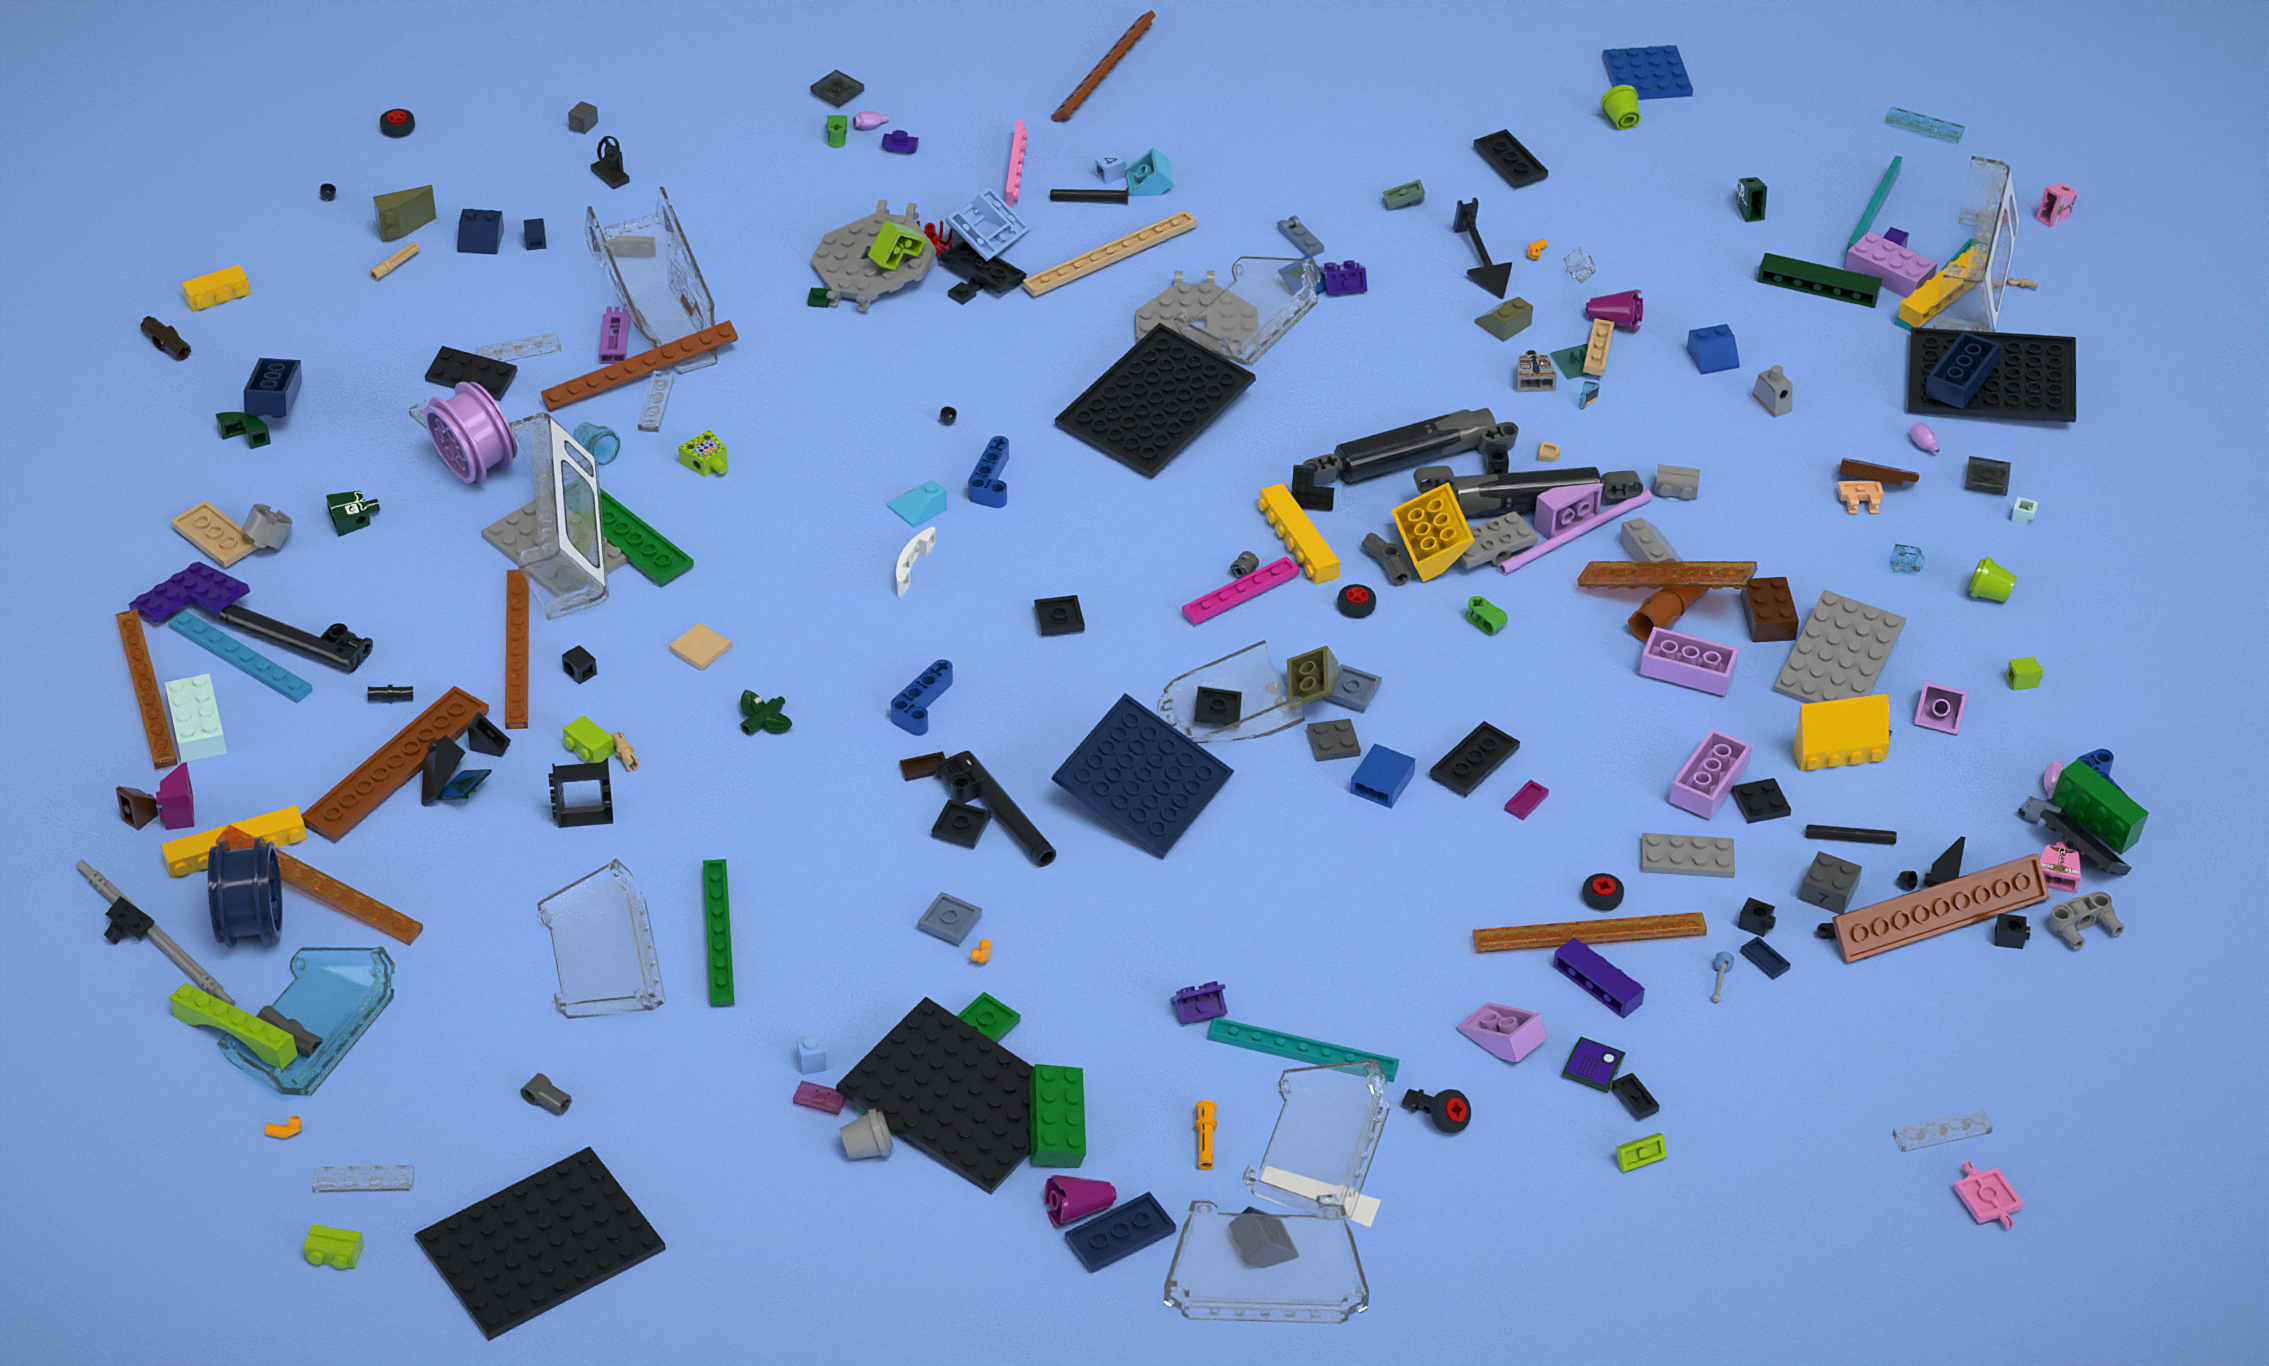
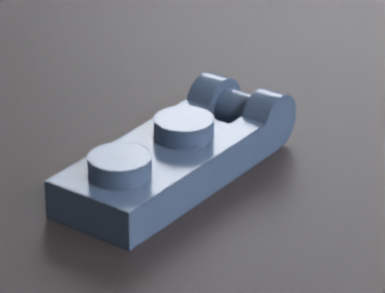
M1296 215L1289 217L1287 221L1281 220L1277 222L1279 231L1305 256L1310 255L1313 257L1324 252V245L1300 223Z

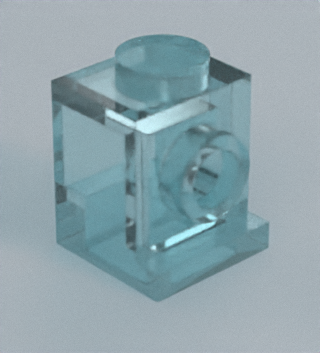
M1900 544L1894 545L1890 559L1893 572H1898V569L1910 573L1912 571L1919 572L1920 569H1923L1925 556H1923L1920 548Z

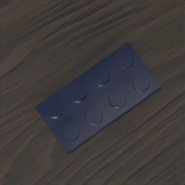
M1149 1191L1065 1232V1240L1092 1273L1175 1232L1176 1224Z

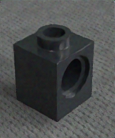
M1506 444L1485 445L1484 465L1486 474L1508 473L1509 457Z
M580 645L562 654L563 671L579 685L597 675L596 659Z
M1749 897L1740 913L1738 928L1765 937L1768 929L1772 930L1776 923L1777 917L1773 916L1775 906Z
M1998 913L1995 925V946L2023 949L2025 940L2030 938V926H2027L2026 916Z

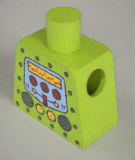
M710 429L678 447L679 463L702 476H708L715 471L722 475L728 470L727 449Z

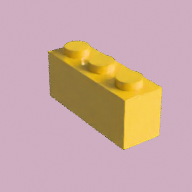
M240 265L181 282L184 299L192 312L250 294L248 278Z

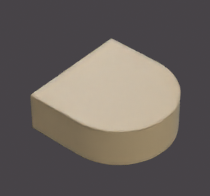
M1541 442L1538 461H1557L1560 457V448L1553 443Z

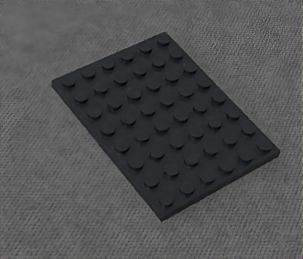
M1158 323L1055 418V425L1152 479L1256 381V375L1167 326Z
M1911 327L1908 412L2076 422V337ZM1965 331L1999 343L2001 347L1999 363L1964 409L1927 397L1925 394L1928 375L1960 334Z
M928 997L920 1001L836 1085L838 1093L866 1112L873 1108H876L877 1112L882 1111L887 1126L990 1195L1031 1153L1029 1077L1034 1067Z
M590 1146L414 1234L418 1245L488 1341L666 1250L664 1241Z

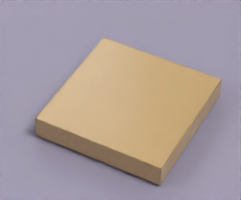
M700 622L669 645L670 652L701 671L732 648L731 641Z

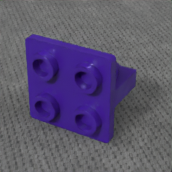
M1217 981L1198 986V990L1191 986L1176 991V996L1171 998V1002L1176 1004L1180 1024L1227 1014L1222 991L1226 989L1225 984L1218 985Z

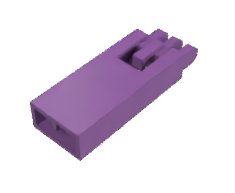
M607 307L606 314H603L599 350L600 364H615L626 359L630 327L627 307H623L622 312H619V307H615L614 312H612L611 307ZM610 327H613L614 336H610Z

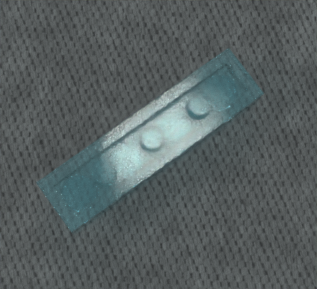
M1891 106L1885 117V123L1892 126L1920 132L1931 137H1938L1949 142L1959 143L1965 126Z

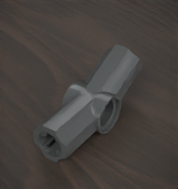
M1372 532L1366 535L1362 541V548L1380 561L1381 568L1387 571L1391 581L1399 586L1404 585L1410 580L1411 575L1400 555V547L1397 544L1385 542Z
M270 1005L264 1006L257 1014V1018L292 1034L297 1051L309 1057H317L321 1053L324 1045L323 1038L306 1031L297 1020H288Z

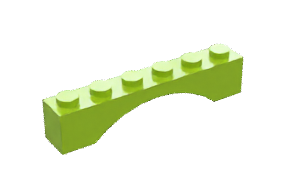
M184 983L169 997L175 1018L191 1026L206 1024L220 1028L245 1043L264 1062L280 1070H283L298 1056L292 1034L187 983Z

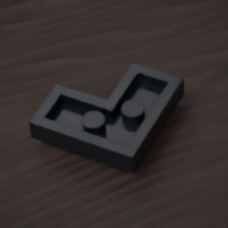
M1294 465L1291 495L1299 506L1307 509L1333 510L1334 488L1313 486L1315 466Z

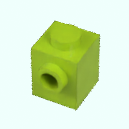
M2035 656L2009 660L2006 677L2013 691L2039 687L2040 678L2043 677V669L2038 664Z

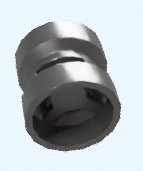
M1243 551L1238 556V560L1231 564V574L1236 579H1240L1255 571L1259 566V560L1252 552Z

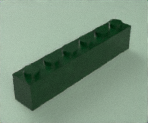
M1765 252L1759 268L1757 282L1875 308L1883 278Z

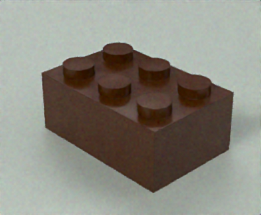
M1787 578L1743 579L1740 598L1753 643L1796 640L1799 619Z

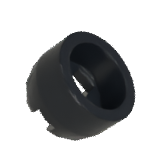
M329 183L322 184L320 187V197L328 199V201L332 200L336 194V187Z
M950 406L943 407L940 411V420L946 425L953 424L956 420L957 411Z
M1907 870L1902 871L1897 880L1902 888L1914 889L1917 885L1918 877L1915 871Z

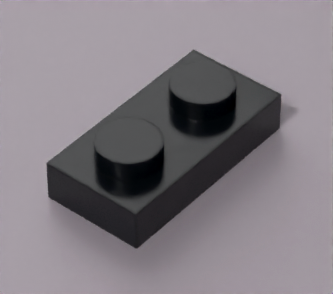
M1633 1072L1612 1081L1613 1090L1637 1120L1659 1111V1104Z

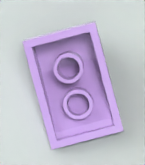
M1595 483L1556 487L1537 496L1534 528L1549 540L1599 514L1603 485Z
M1491 1002L1485 1003L1457 1025L1459 1031L1500 1059L1511 1062L1521 1061L1524 1056L1547 1039L1540 1013Z

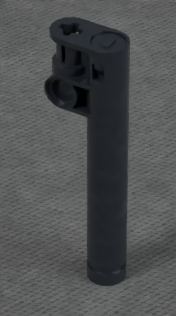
M234 603L223 608L219 615L222 623L350 673H353L364 662L373 647L371 638L366 637L362 639L357 637L355 633L348 631L347 626L342 623L331 625L321 637H318Z
M963 751L942 760L936 765L934 774L937 778L945 781V786L951 792L953 801L967 803L981 797L1037 865L1044 867L1055 859L1056 850L971 751Z

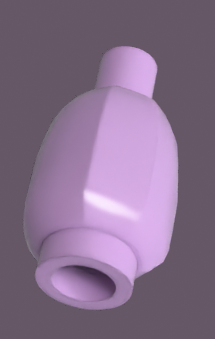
M861 111L853 116V125L860 130L874 129L881 123L889 121L888 115H879L875 111Z
M1918 422L1910 428L1912 439L1923 450H1930L1934 455L1940 452V448L1936 445L1937 438L1928 426Z
M2058 761L2050 762L2044 773V788L2048 793V802H2052L2051 799L2061 771L2064 769L2063 763Z

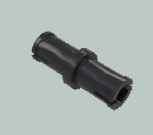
M393 684L388 685V687L368 686V701L388 700V702H393V700H413V686L393 687Z

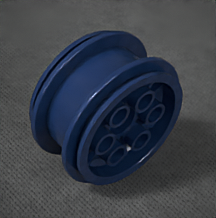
M263 837L255 839L254 848L231 849L229 842L226 839H222L218 847L212 846L209 851L208 896L211 922L216 941L218 943L225 941L228 948L235 947L237 937L260 935L263 944L270 945L273 937L277 939L281 936L283 901L279 861L274 843L267 842L266 844Z

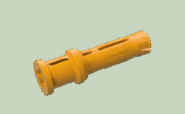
M1201 1100L1195 1105V1110L1198 1113L1195 1127L1199 1132L1198 1166L1201 1170H1210L1214 1167L1213 1132L1217 1128V1121L1215 1120L1217 1104L1211 1100Z

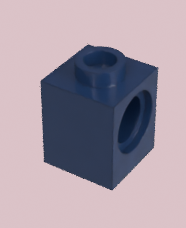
M544 219L523 220L526 249H547Z

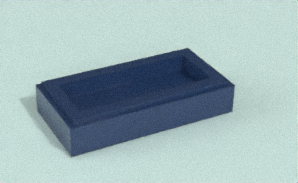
M1758 936L1741 946L1740 953L1772 980L1790 970L1791 964Z

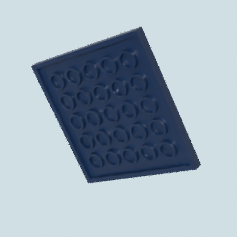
M1124 693L1053 774L1051 780L1163 859L1231 778L1234 770L1131 696Z

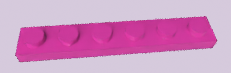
M1285 556L1182 606V613L1196 625L1299 575V567Z

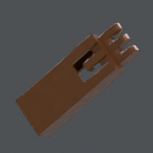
M1845 457L1842 459L1839 472L1902 485L1904 480L1917 482L1920 477L1917 472Z

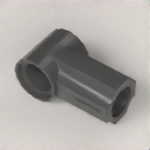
M537 1073L520 1089L522 1097L529 1104L536 1105L539 1103L558 1115H563L572 1102L570 1095L554 1087L550 1079L542 1073Z

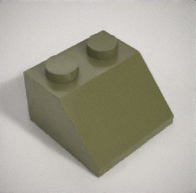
M1516 297L1502 302L1474 320V323L1504 342L1531 325L1533 306L1522 298Z

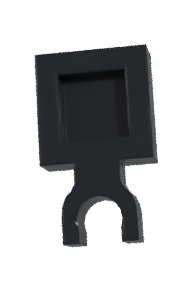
M973 278L967 284L960 282L948 290V297L964 305L976 297V291L981 290L983 284L980 282L976 284V280Z

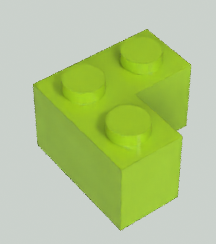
M885 220L868 256L880 266L896 270L903 254L907 253L918 257L927 239L914 228Z

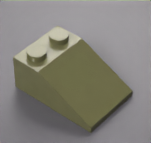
M432 185L373 196L377 229L382 242L403 238L436 219Z
M1327 645L1287 659L1289 709L1331 695L1339 678V666L1337 659Z

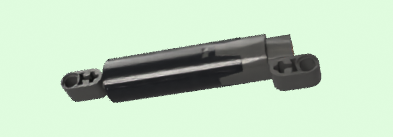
M1487 407L1472 412L1464 409L1339 444L1336 446L1334 454H1325L1308 459L1303 465L1315 466L1313 486L1335 480L1338 473L1345 482L1349 483L1478 446L1482 453H1485V445L1506 444L1508 450L1514 447L1519 429L1513 422L1496 424L1492 412Z
M1443 465L1420 467L1413 474L1417 490L1422 494L1449 482L1464 516L1511 513L1514 511H1536L1537 496L1556 487L1600 483L1603 485L1602 492L1609 499L1638 497L1644 489L1640 477L1635 471L1607 472L1600 476V472L1596 467L1455 477L1452 469L1449 466Z

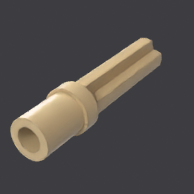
M415 242L410 243L370 270V277L377 281L384 275L391 273L396 266L418 252L419 247Z

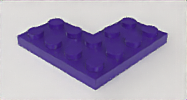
M198 561L190 564L182 572L172 575L164 583L154 586L149 592L136 597V600L129 603V607L132 612L156 623L189 602L217 613L248 594L250 589L248 584Z

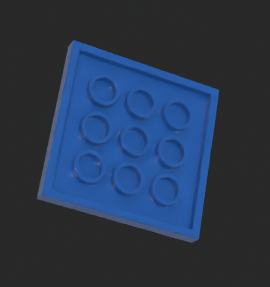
M1676 45L1603 50L1602 57L1613 87L1618 85L1634 87L1639 96L1638 100L1693 96V88Z

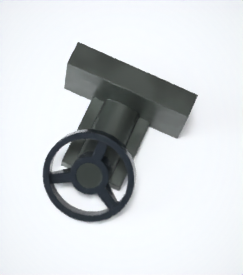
M612 136L603 137L597 147V155L600 161L591 164V171L614 190L629 183L630 179L629 175L623 171V158L618 140ZM608 139H613L615 145H612ZM605 142V145H606L605 148H604V153H605V155H604V157L602 158L601 149H602L603 143Z

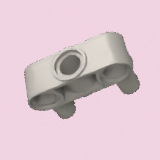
M2101 891L2077 897L2054 906L2048 922V930L2054 935L2064 937L2074 950L2080 949L2085 944V939L2078 930L2086 929L2098 923H2104L2113 936H2118L2124 931L2123 928L2125 926L2115 915L2114 908L2111 905V896Z

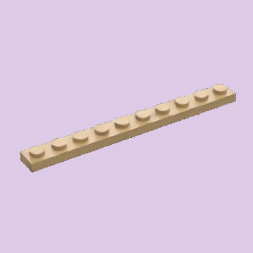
M1184 210L1024 279L1023 287L1033 297L1192 229L1197 226V220Z

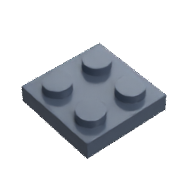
M1341 664L1339 666L1338 681L1331 695L1324 697V699L1365 712L1381 685L1382 677Z
M941 892L918 921V928L959 945L981 917L982 908Z

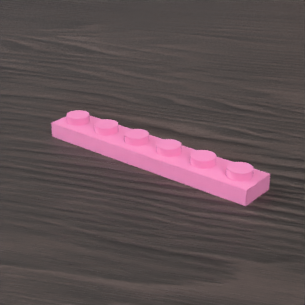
M1017 120L1006 186V204L1010 208H1014V201L1018 200L1022 164H1024V152L1026 151V140L1028 137V128H1024V120Z

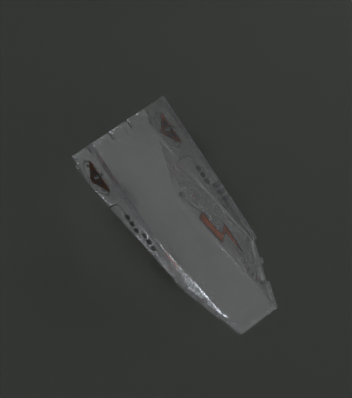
M663 186L659 187L656 213L643 216V223H641L639 218L623 222L624 228H622L620 223L604 227L605 233H603L592 207L588 206L584 233L587 238L586 243L592 256L637 329L654 348L715 326L714 302ZM717 349L677 363L671 367L680 375L717 364Z

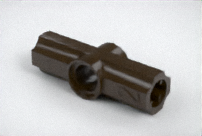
M151 316L143 319V322L140 324L141 331L152 339L158 350L162 351L165 349L176 359L184 360L188 358L191 347L179 337L173 326L169 325L166 327L155 317Z

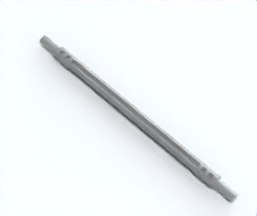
M80 860L77 863V868L88 877V881L112 904L121 896L134 905L99 871H94L84 860ZM155 923L145 934L205 991L232 1006L235 1005V1001L223 991V986Z

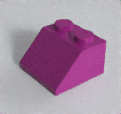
M187 762L180 764L161 780L160 791L156 792L157 805H162L159 808L160 820L165 821L167 830L195 827L193 790Z

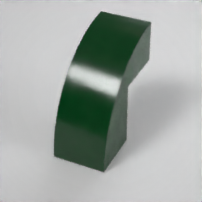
M243 412L215 414L218 431L223 440L243 434L250 449L271 444L269 429L258 417L244 414Z

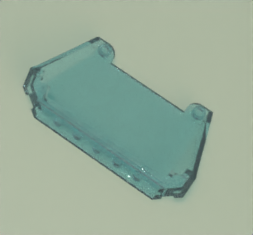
M383 946L376 948L303 947L292 957L290 970L295 979L271 1007L288 1020H297L306 1031L323 1038L321 1045L310 1057L297 1051L298 1056L283 1070H280L264 1062L245 1043L230 1033H226L217 1043V1046L229 1062L283 1095L311 1096L394 998V989L391 988V974H395V964Z

